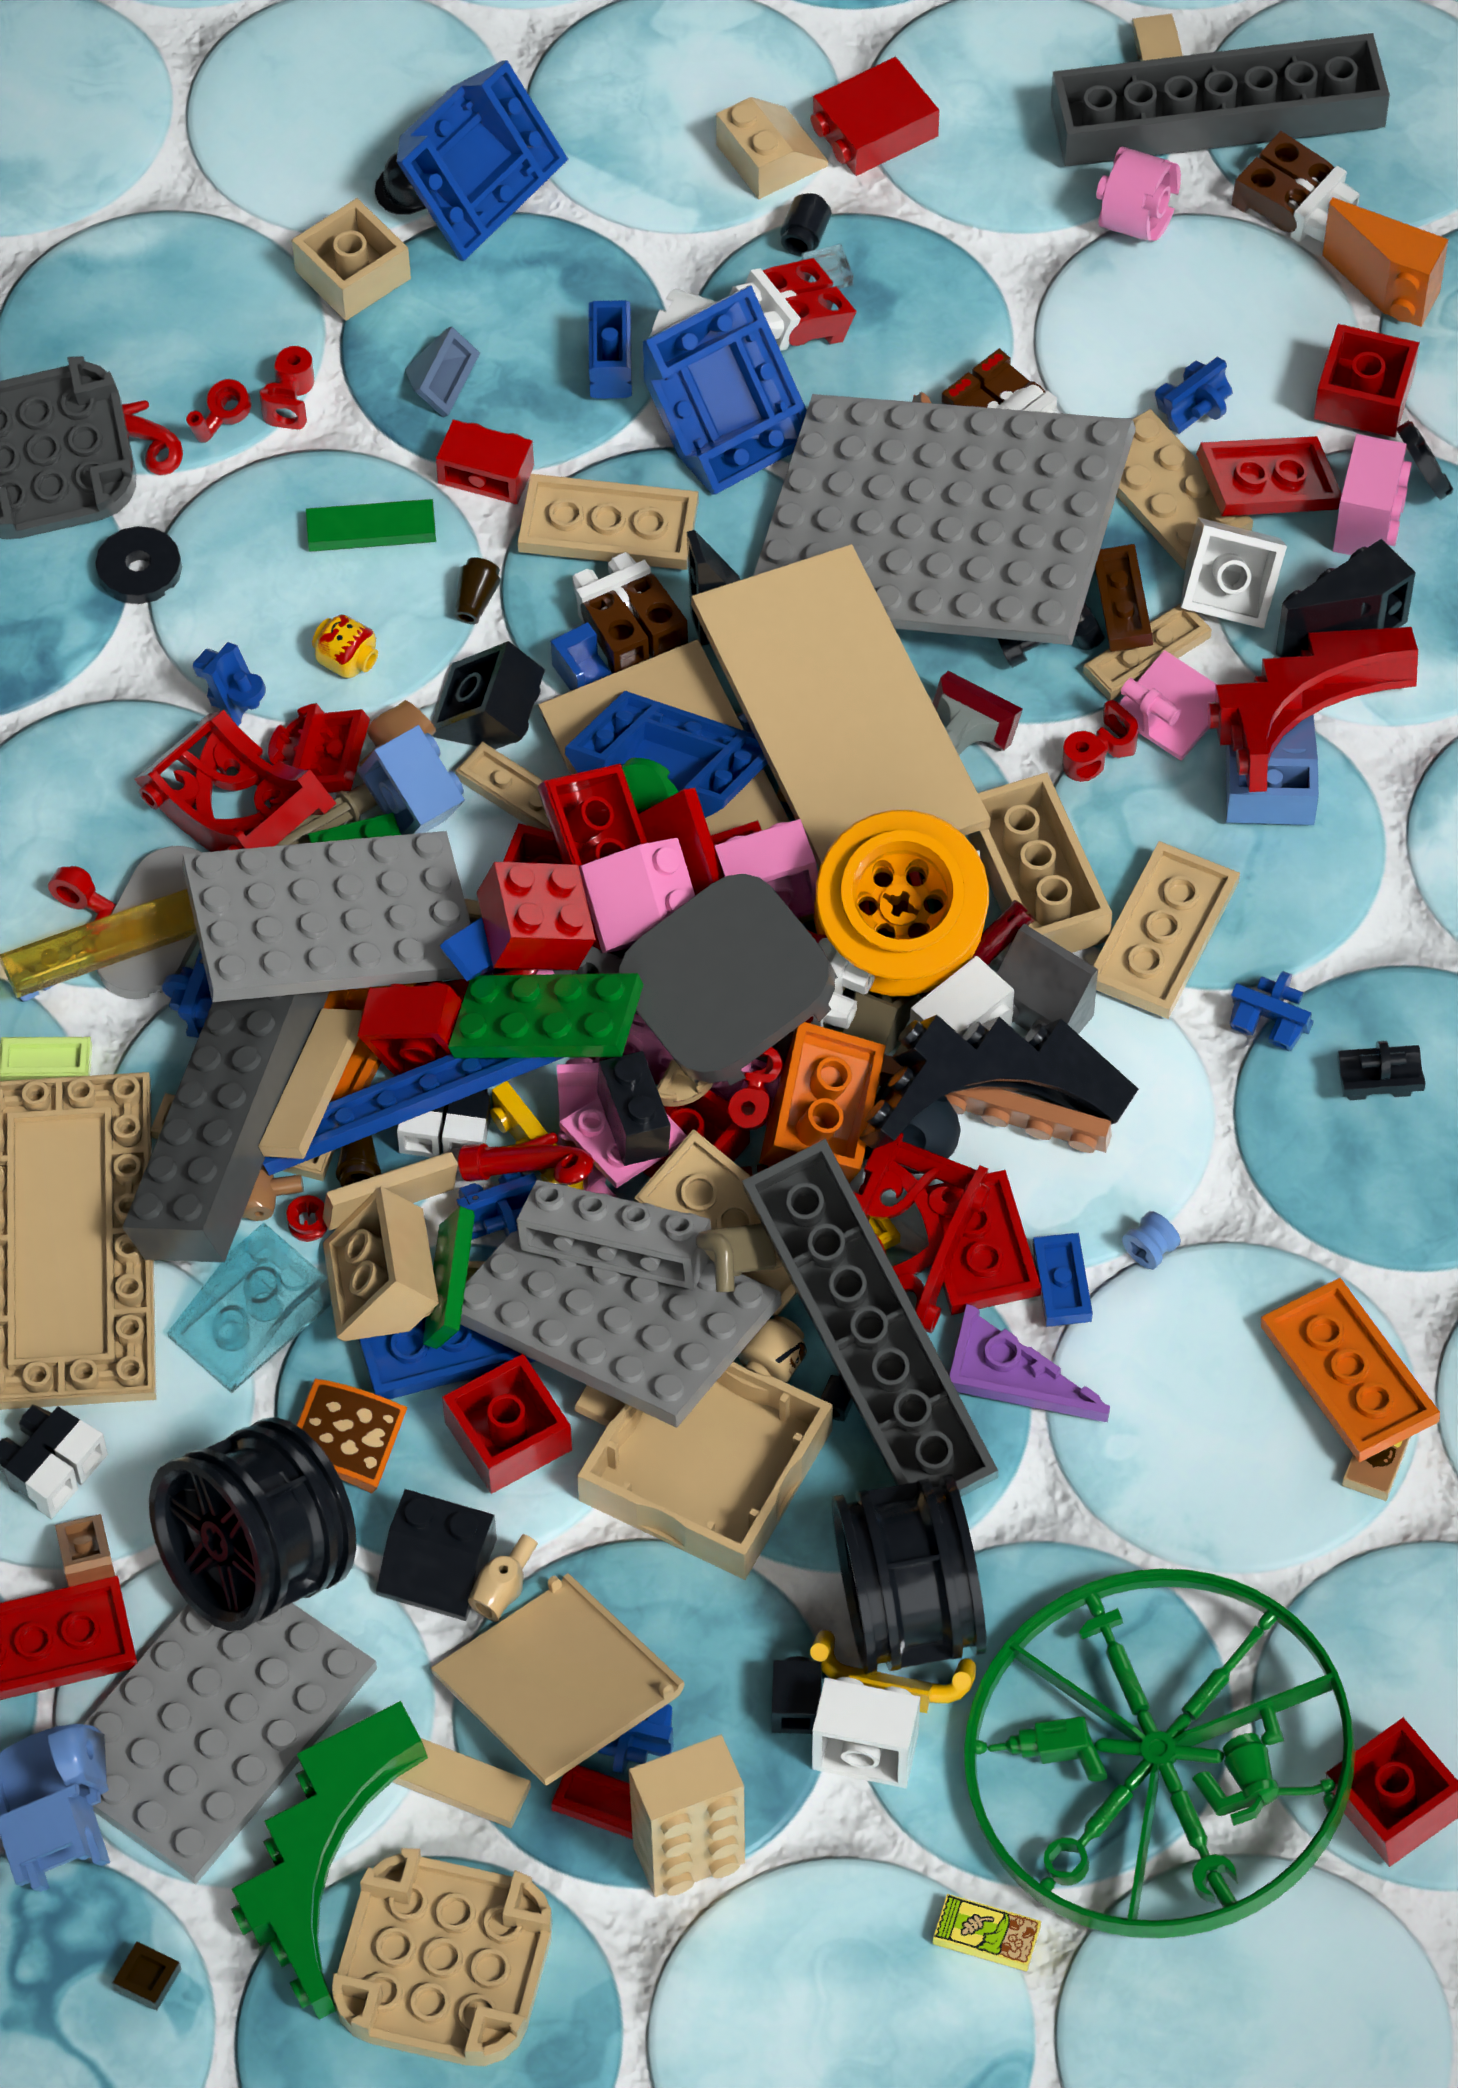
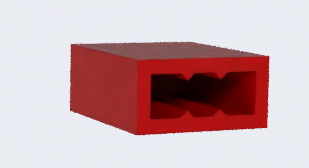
M896 56L813 96V114L810 120L814 131L819 137L824 136L832 146L837 160L841 164L846 163L855 176L939 136L938 107Z

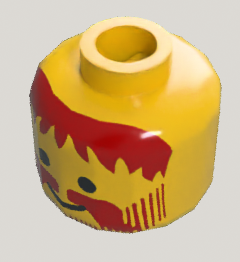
M341 614L332 619L327 618L318 626L314 633L312 646L315 648L317 662L342 677L350 679L361 671L368 672L378 658V650L375 649L376 636L374 631L349 616Z

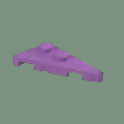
M966 1304L949 1375L957 1392L1108 1422L1110 1406L1105 1404L1098 1394L1086 1386L1082 1389L1061 1374V1368L1032 1347L1022 1345L1018 1338L1007 1329L1001 1332L980 1317L979 1309L973 1305Z

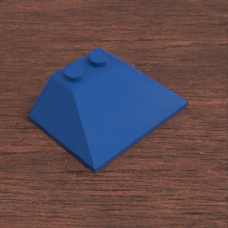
M502 60L452 86L399 137L397 153L398 165L460 261H465L569 160L507 60Z
M751 285L643 340L644 382L678 457L712 495H716L794 452L807 410Z
M624 691L565 747V755L577 773L620 763L622 765L630 758H645L661 764L670 771L668 779L678 791L681 789H696L705 818L723 809L768 764L753 733L628 691Z

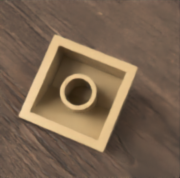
M750 97L716 113V145L758 199L828 167L826 157L784 106Z

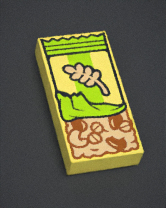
M947 1894L933 1937V1944L1027 1972L1041 1929V1921Z

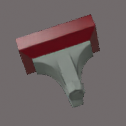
M947 671L940 677L933 699V705L959 756L968 746L979 741H985L1003 751L1012 744L1023 708L950 671Z

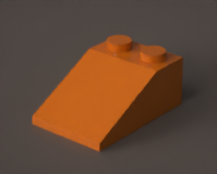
M1332 197L1329 202L1322 256L1382 313L1392 316L1401 322H1408L1422 327L1441 290L1449 239Z
M807 1022L798 1026L793 1034L767 1122L759 1163L773 1166L826 1139L850 1184L862 1169L866 1144L859 1137L869 1124L865 1118L874 1107L886 1045Z

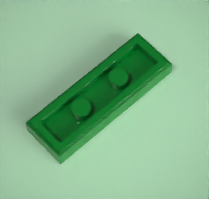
M433 499L306 508L309 552L436 542Z
M461 1206L439 1225L433 1271L439 1304L426 1317L423 1344L435 1349L441 1347L460 1329L475 1218L474 1211Z

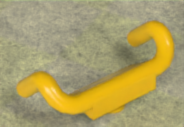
M829 1630L820 1631L816 1635L810 1649L811 1657L816 1661L822 1662V1672L828 1678L837 1680L840 1677H850L861 1681L865 1686L885 1689L886 1687L906 1689L912 1695L920 1696V1712L922 1713L928 1712L930 1702L952 1703L961 1699L971 1690L976 1676V1664L970 1658H964L958 1662L952 1682L948 1684H936L881 1672L866 1676L863 1669L841 1664L834 1655L835 1637Z

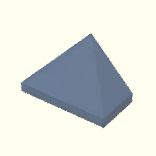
M451 326L446 328L405 371L414 391L442 417H446L452 410L480 352Z

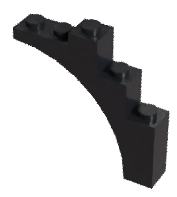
M934 1015L921 1022L918 1020L912 1021L901 1032L898 1038L901 1045L892 1058L902 1068L890 1080L888 1086L892 1090L886 1099L879 1101L867 1114L865 1120L869 1124L859 1138L872 1150L891 1143L897 1139L916 1115L940 1097L949 1093L974 1088L1008 1089L1032 1095L1051 1104L1109 1120L1112 1125L1118 1122L1139 1088L1062 1019L1044 1026L1038 1024L1023 1038L1001 1017L994 1018L983 1024L976 1022L963 1036H960L942 1018Z

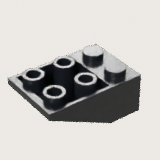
M1382 538L1368 548L1365 546L1359 548L1351 555L1348 561L1336 569H1327L1317 578L1315 583L1302 591L1296 590L1287 596L1282 603L1276 654L1280 658L1300 656L1301 650H1308V633L1401 627L1408 622L1416 572Z

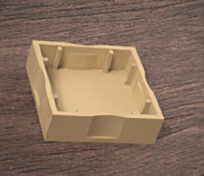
M733 1361L677 1428L625 1404L620 1413L609 1422L577 1475L579 1501L746 1580L832 1431L833 1404L775 1377L747 1370Z

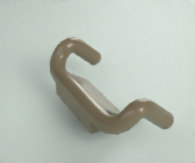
M761 1223L705 1230L696 1237L698 1248L704 1250L715 1264L716 1292L735 1291L734 1276H740L743 1272L773 1269L776 1266L774 1247Z

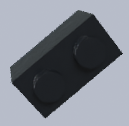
M641 1051L599 1061L597 1093L624 1166L668 1156L671 1125L644 1052Z

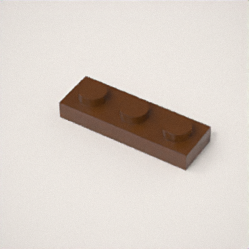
M1135 544L1100 549L1095 571L1110 652L1153 646L1152 631Z

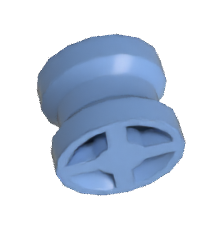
M1149 1211L1141 1218L1140 1226L1137 1229H1130L1122 1237V1242L1128 1254L1137 1263L1153 1270L1162 1263V1255L1165 1252L1174 1251L1180 1245L1181 1239L1175 1227L1165 1217L1154 1211Z

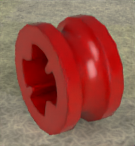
M305 1195L294 1199L288 1205L286 1212L288 1229L293 1237L300 1241L310 1242L321 1238L327 1232L328 1228L323 1220L325 1204L322 1200L315 1196ZM307 1212L308 1217H310L311 1212L315 1213L316 1222L308 1225L306 1220L304 1225L300 1224L299 1215Z

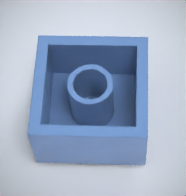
M419 725L375 749L358 769V773L384 815L394 813L401 835L426 833L445 822L465 801L462 796L464 789L461 781L453 771L446 770L439 758L441 752L437 742L429 733L424 734Z

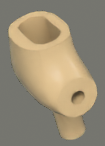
M522 1534L509 1556H499L489 1561L481 1569L468 1598L469 1605L477 1613L491 1621H499L504 1610L521 1595L524 1579L523 1568L538 1543L530 1536Z

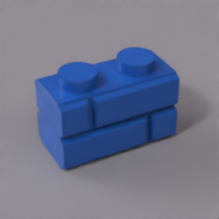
M626 300L593 301L589 303L590 397L594 399L628 398L632 396L630 302Z

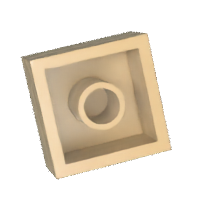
M358 198L292 239L295 271L345 321L411 279L408 247Z

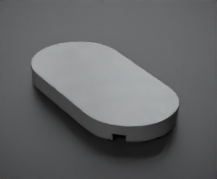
M186 846L165 847L146 856L136 867L94 949L97 973L106 988L114 994L129 999L148 998L150 993H155L159 990L162 993V984L165 977L171 974L180 975L181 969L185 967L198 942V935L183 873L182 861L183 854L202 853L201 851Z

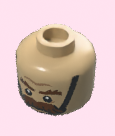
M776 1316L773 1319L770 1318L738 1355L739 1360L747 1370L775 1377L787 1383L807 1353L806 1345L803 1341L804 1333L789 1319Z

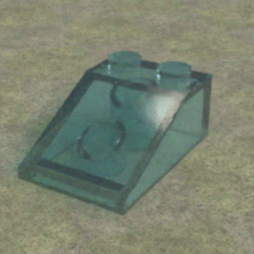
M263 1222L230 1251L225 1262L219 1265L167 1332L168 1337L230 1393H233L332 1305L328 1278Z

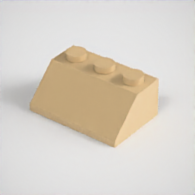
M380 1186L323 1242L336 1335L342 1341L409 1332L423 1318L428 1317L439 1304L423 1208Z

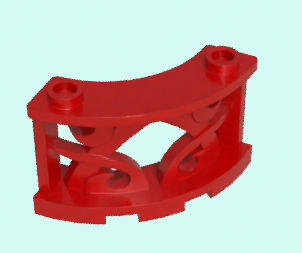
M224 709L206 715L196 724L195 728L135 778L136 783L141 787L139 789L140 796L147 805L153 809L160 808L181 830L210 852L276 846L310 815H324L337 804L310 769L294 768L281 761L272 766L259 757L263 754V749L237 726ZM205 736L207 741L200 759H198L187 750ZM176 760L196 773L195 777L185 770L174 771L176 781L184 784V787L180 790L172 789L160 776ZM229 767H235L239 771L234 776H229L226 773ZM213 785L229 791L243 790L253 785L258 786L254 795L257 813L235 819L214 818L212 809ZM273 797L274 799L269 800L271 808H268L265 802Z
M901 1133L895 1141L873 1150L864 1168L866 1174L864 1182L859 1188V1194L855 1192L854 1194L868 1221L870 1218H894L907 1211L914 1202L917 1205L926 1226L929 1246L912 1258L892 1267L905 1292L911 1291L916 1294L917 1304L915 1311L925 1331L932 1333L941 1313V1307L936 1306V1302L954 1253L974 1211L979 1213L983 1211L991 1187L984 1185L988 1168L979 1165L976 1170L903 1142L904 1134ZM904 1167L924 1175L917 1180ZM934 1179L963 1189L964 1192L956 1202L947 1203L943 1201V1195L950 1190L948 1186L938 1187L930 1195H928L925 1189ZM903 1189L907 1192L906 1196L894 1206H885L881 1202V1197L885 1191H894L897 1199L903 1193ZM939 1216L952 1217L945 1235ZM877 1236V1238H878V1240H879V1242H880V1244H881V1246H882V1248H883V1250H884V1252H885V1254H886L884 1245H883L882 1241L880 1240V1238ZM932 1265L924 1286L922 1281L915 1275Z

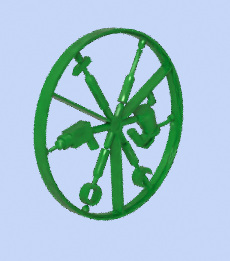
M1149 1569L1116 1574L1087 1583L1049 1603L1021 1625L994 1657L979 1684L966 1726L964 1758L969 1796L980 1829L991 1851L1004 1870L1022 1889L1055 1913L1082 1926L1115 1935L1158 1939L1184 1937L1209 1932L1233 1924L1263 1909L1293 1887L1319 1859L1341 1822L1349 1800L1354 1776L1355 1745L1348 1701L1339 1674L1325 1649L1313 1633L1294 1614L1260 1591L1229 1578L1186 1569ZM1144 1588H1191L1231 1597L1263 1612L1264 1614L1258 1621V1627L1255 1626L1223 1667L1216 1668L1211 1672L1200 1688L1181 1708L1184 1714L1179 1715L1166 1732L1158 1731L1153 1717L1148 1711L1150 1705L1143 1693L1124 1646L1116 1642L1111 1628L1123 1624L1121 1614L1118 1608L1105 1613L1101 1598ZM1087 1604L1094 1618L1087 1620L1079 1631L1080 1638L1085 1639L1102 1632L1107 1643L1106 1655L1132 1714L1137 1715V1721L1142 1732L1028 1653L1024 1648L1049 1625L1071 1611ZM1276 1621L1289 1630L1307 1648L1324 1673V1676L1185 1731L1190 1725L1191 1720L1197 1721L1221 1690L1228 1684L1230 1672L1263 1636V1630L1270 1629ZM1016 1659L1133 1741L1100 1738L1094 1744L1084 1716L1035 1723L1033 1728L1019 1729V1734L1011 1735L1005 1743L991 1744L987 1746L986 1742L979 1740V1734L991 1696L1004 1672L1013 1660ZM1333 1691L1341 1716L1344 1743L1342 1768L1336 1793H1331L1336 1785L1330 1778L1320 1780L1321 1784L1312 1787H1279L1278 1783L1272 1778L1268 1748L1265 1746L1284 1741L1276 1713ZM1259 1719H1262L1266 1731L1261 1735V1740L1254 1733L1238 1735L1225 1743L1223 1752L1218 1749L1192 1747ZM987 1748L990 1752L1007 1750L1012 1755L1022 1754L1023 1758L1040 1756L1042 1764L1080 1759L1088 1780L1093 1782L1103 1781L1108 1778L1097 1750L1106 1753L1142 1756L1141 1762L1126 1778L1124 1784H1118L1093 1816L1085 1823L1084 1833L1078 1840L1063 1837L1054 1840L1048 1845L1044 1852V1864L1049 1877L1042 1879L1040 1883L1027 1874L1006 1851L997 1838L981 1801L977 1778V1754L985 1753ZM1225 1758L1224 1765L1242 1790L1241 1792L1226 1796L1208 1771L1196 1774L1192 1780L1217 1816L1230 1814L1233 1826L1257 1818L1263 1806L1272 1803L1278 1796L1316 1795L1324 1792L1323 1803L1328 1813L1320 1829L1306 1849L1287 1869L1267 1885L1237 1901L1221 1874L1226 1872L1238 1884L1236 1869L1233 1863L1226 1857L1209 1854L1206 1847L1208 1837L1188 1792L1183 1791L1182 1783L1173 1765L1176 1760L1218 1764ZM1159 1771L1168 1792L1172 1795L1170 1797L1171 1804L1189 1845L1198 1851L1201 1858L1194 1866L1192 1872L1195 1890L1199 1897L1205 1901L1216 1903L1214 1895L1206 1888L1208 1881L1222 1908L1179 1919L1137 1920L1158 1791ZM1150 1773L1128 1918L1109 1916L1085 1909L1051 1892L1054 1889L1055 1883L1070 1886L1079 1883L1085 1878L1089 1871V1859L1085 1846L1091 1839L1098 1838L1104 1833L1109 1824L1112 1823L1133 1798L1131 1792L1136 1790ZM1061 1851L1079 1853L1081 1861L1072 1872L1054 1870L1052 1862Z

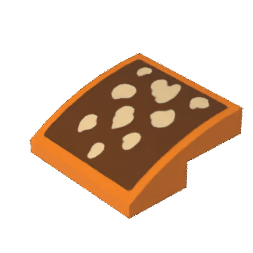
M315 1378L296 1426L304 1430L321 1447L341 1480L373 1493L378 1488L408 1407L362 1389Z

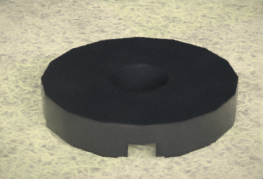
M1408 420L1397 427V432L1403 443L1407 444L1406 448L1438 499L1441 501L1452 494L1454 489L1445 473H1442V469L1435 459L1436 457L1413 422Z
M142 526L122 529L108 537L99 548L95 562L102 588L114 594L115 599L123 603L133 604L153 602L165 596V591L172 585L174 588L178 583L182 570L178 546L170 536L155 528ZM143 560L150 564L141 571H133L128 568L132 562Z

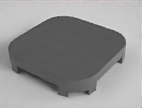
M84 356L67 357L69 364L67 366L0 381L1 539H20L103 520L121 511L130 502L136 489V469L120 394L111 372L105 371L99 365L85 361Z
M748 874L726 876L710 884L641 936L626 951L619 967V973L639 974L644 985L636 1013L644 1020L680 1066L684 1074L696 1084L699 1081L707 1083L727 1081L730 1086L746 1078L741 1069L814 1015L820 1022L831 1011L829 1002L835 990V979L838 978L821 946L776 891L760 877Z

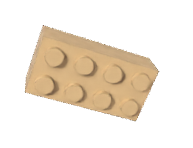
M1048 772L978 793L991 818L990 827L967 836L976 850H980V859L985 867L987 880L1002 913L1014 900H1017L1028 910L1027 914L1030 913L1035 918V921L1029 927L1071 953L1105 943L1111 932L1112 911Z
M722 1734L629 1769L633 1848L654 1897L665 1893L670 1896L684 1893L694 1885V1882L713 1876V1878L726 1877L734 1873L740 1865L745 1863L744 1784Z

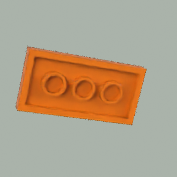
M1341 1278L1261 1317V1328L1359 1463L1439 1422L1440 1411Z

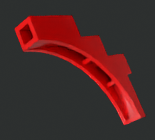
M1412 627L1308 633V650H1301L1299 657L1262 659V676H1255L1254 683L1216 685L1215 702H1208L1209 728L1217 729L1220 745H1231L1232 751H1236L1238 775H1245L1249 792L1267 791V771L1271 754L1283 736L1302 720L1325 707L1352 697L1383 690L1417 687L1418 647Z

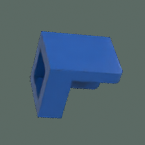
M588 622L551 640L552 666L570 691L612 674L598 655L597 634Z

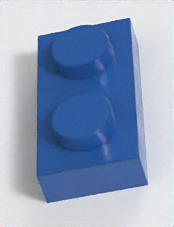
M1079 1233L1034 1237L1033 1252L1037 1275L1041 1285V1300L1046 1327L1092 1322L1093 1312Z

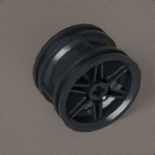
M277 1417L261 1419L249 1427L237 1430L221 1442L204 1449L193 1450L181 1458H175L158 1469L152 1480L149 1494V1517L154 1541L162 1563L185 1601L202 1618L215 1627L227 1631L243 1630L257 1621L268 1618L279 1609L299 1599L309 1598L323 1589H328L338 1584L347 1577L353 1567L356 1554V1527L352 1507L344 1485L321 1447L304 1430L290 1421Z
M953 1475L940 1476V1483L937 1487H932L929 1479H922L903 1485L870 1491H858L855 1493V1502L851 1503L846 1502L843 1494L832 1496L834 1533L843 1588L856 1648L865 1675L877 1674V1664L886 1663L889 1671H895L910 1666L948 1659L962 1658L963 1648L970 1647L974 1655L985 1654L987 1637L978 1570L964 1506Z

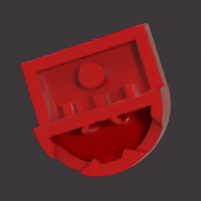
M317 703L299 708L297 710L298 718L292 721L286 728L279 725L274 731L268 747V756L271 763L274 765L281 761L294 768L310 769L328 793L350 791L370 718L363 709L324 713Z

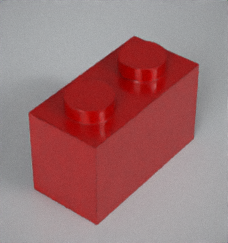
M453 419L436 456L438 484L518 505L534 468L533 440L526 439L515 433L507 434L484 428L477 423H465Z

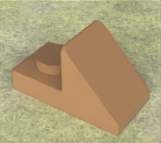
M101 1514L55 1525L69 1587L115 1576Z

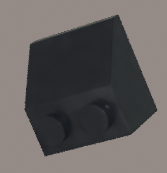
M509 641L452 663L432 721L436 729L432 736L476 747L484 742L493 749L522 740L529 728L528 720L533 705L541 692L540 684L545 669Z
M405 1489L389 1528L376 1595L466 1621L471 1609L468 1598L479 1572L489 1562L497 1541L495 1515Z

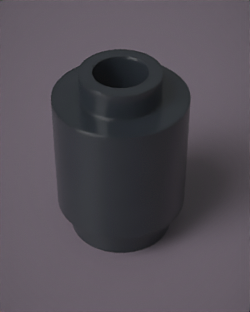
M814 193L797 195L793 199L780 230L781 244L788 252L797 256H807L819 246L832 214L831 208L824 198Z

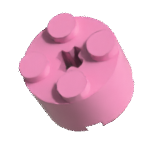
M1120 147L1116 153L1114 167L1110 176H1102L1097 187L1096 198L1102 200V208L1098 220L1099 226L1142 240H1158L1165 232L1175 209L1169 207L1168 204L1171 193L1179 194L1181 183L1179 165L1163 158Z

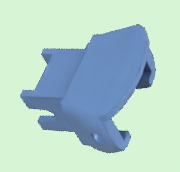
M83 1724L53 1727L30 1735L0 1752V1837L16 1885L23 1886L30 1883L33 1890L42 1892L49 1889L45 1875L46 1871L75 1859L85 1860L90 1857L93 1864L99 1866L110 1863L93 1810V1805L100 1803L101 1795L109 1790L106 1777L105 1735L97 1727Z

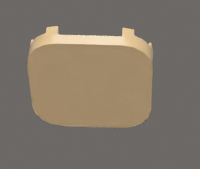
M401 1848L400 1854L383 1859L374 1868L368 1867L360 1881L361 1892L337 1974L333 1973L332 1994L341 2024L354 2037L370 2044L462 2065L487 2066L504 2060L519 2047L527 2031L551 1943L552 1912L545 1894L532 1882V1877L515 1870L513 1877L422 1857L420 1849Z

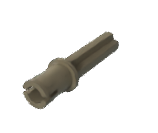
M365 783L347 793L340 791L336 794V799H334L337 804L326 814L310 815L276 846L309 843V833L341 826L347 822H357L361 814L378 804L372 794H370L371 792Z

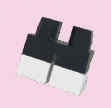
M488 1088L400 1123L397 1129L399 1153L432 1158L441 1154L443 1145V1154L452 1152L456 1161H458L459 1151L463 1145L486 1144L488 1127L492 1118Z
M33 1404L23 1414L19 1422L20 1430L30 1437L29 1440L22 1447L8 1437L0 1441V1470L6 1475L11 1490L22 1492L36 1503L37 1509L52 1520L78 1490L77 1483L82 1485L108 1453L104 1435L100 1431L59 1406L51 1413Z

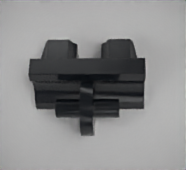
M1385 1040L1377 1041L1376 1048L1338 1051L1337 1060L1343 1097L1347 1096L1350 1101L1365 1100L1369 1095L1387 1093L1392 1094L1394 1097L1411 1096L1414 1091H1424L1425 1089L1419 1045L1389 1047L1388 1042Z

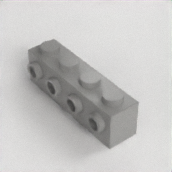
M537 1180L517 1218L520 1246L523 1251L695 1290L710 1258L704 1250L696 1245L697 1235L702 1231L711 1230L709 1218L700 1217L693 1213H682L660 1208L649 1203H638L616 1198L604 1193L598 1194L576 1189L563 1184Z

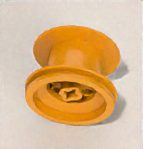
M889 810L872 814L855 822L842 832L830 846L820 865L814 902V922L817 934L826 935L841 956L855 967L875 976L869 990L870 992L887 996H913L934 990L972 959L981 941L989 906V884L985 867L976 849L965 835L950 823L932 814L915 810ZM917 871L924 875L925 882L920 886H912L906 880V876L911 872ZM880 872H885L892 877L893 881L887 887H879L874 883V876ZM928 899H937L943 907L935 914H931L925 910L924 903ZM901 900L906 901L909 913L902 912L899 917L894 916L891 904L898 905ZM863 901H872L877 911L873 915L868 916L859 908V904ZM885 928L889 932L894 933L895 937L894 939L877 933V931ZM913 928H923L926 931L925 934L917 938H911L908 935V932Z

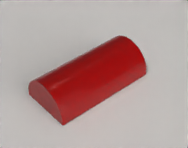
M621 763L545 780L538 785L537 789L563 864L578 865L580 867L628 848L648 843ZM591 917L592 926L596 938L592 947L601 950L596 930L594 927V923ZM628 949L608 953H611L613 955H619L622 953H626Z

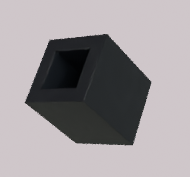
M791 1656L785 1660H774L772 1733L813 1734V1726L821 1696L822 1662L812 1661L803 1656Z

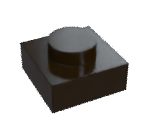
M136 1941L112 1982L115 1991L157 2011L181 1971V1965L179 1961Z

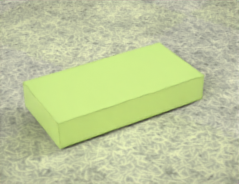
M1 1037L0 1081L90 1076L92 1057L91 1037Z

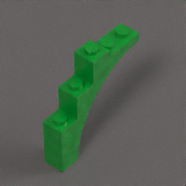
M401 1701L297 1753L303 1770L295 1775L307 1799L264 1821L271 1837L264 1840L263 1843L275 1867L232 1888L239 1905L231 1908V1911L243 1935L253 1931L260 1946L268 1942L270 1943L281 1967L291 1963L298 1978L289 1983L302 2009L312 2005L319 2020L336 2011L324 1979L318 1942L320 1903L329 1868L346 1833L367 1805L397 1777L428 1759L422 1740Z

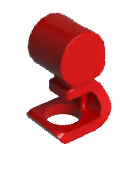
M290 346L280 351L276 357L274 364L276 382L267 384L259 391L261 411L265 423L270 426L300 430L306 425L307 417L305 402L297 400V396L307 394L314 386L313 360L307 349L300 346ZM280 408L293 411L297 417L286 418L279 415L276 410Z
M1115 700L1104 703L1103 722L1120 738L1114 737L1104 727L1097 730L1096 735L1087 731H1077L1070 734L1064 741L1062 763L1063 770L1069 778L1084 782L1098 776L1104 770L1107 752L1117 758L1133 756L1135 754L1138 740V722L1133 715ZM1116 716L1124 723L1125 727L1118 721Z
M770 1047L758 1056L768 1057L766 1067L754 1072H745L746 1078L744 1080L747 1082V1087L737 1091L730 1098L728 1105L729 1115L732 1121L742 1129L757 1130L768 1121L771 1111V1098L767 1090L764 1089V1084H772L777 1081L784 1068L780 1054L773 1047Z

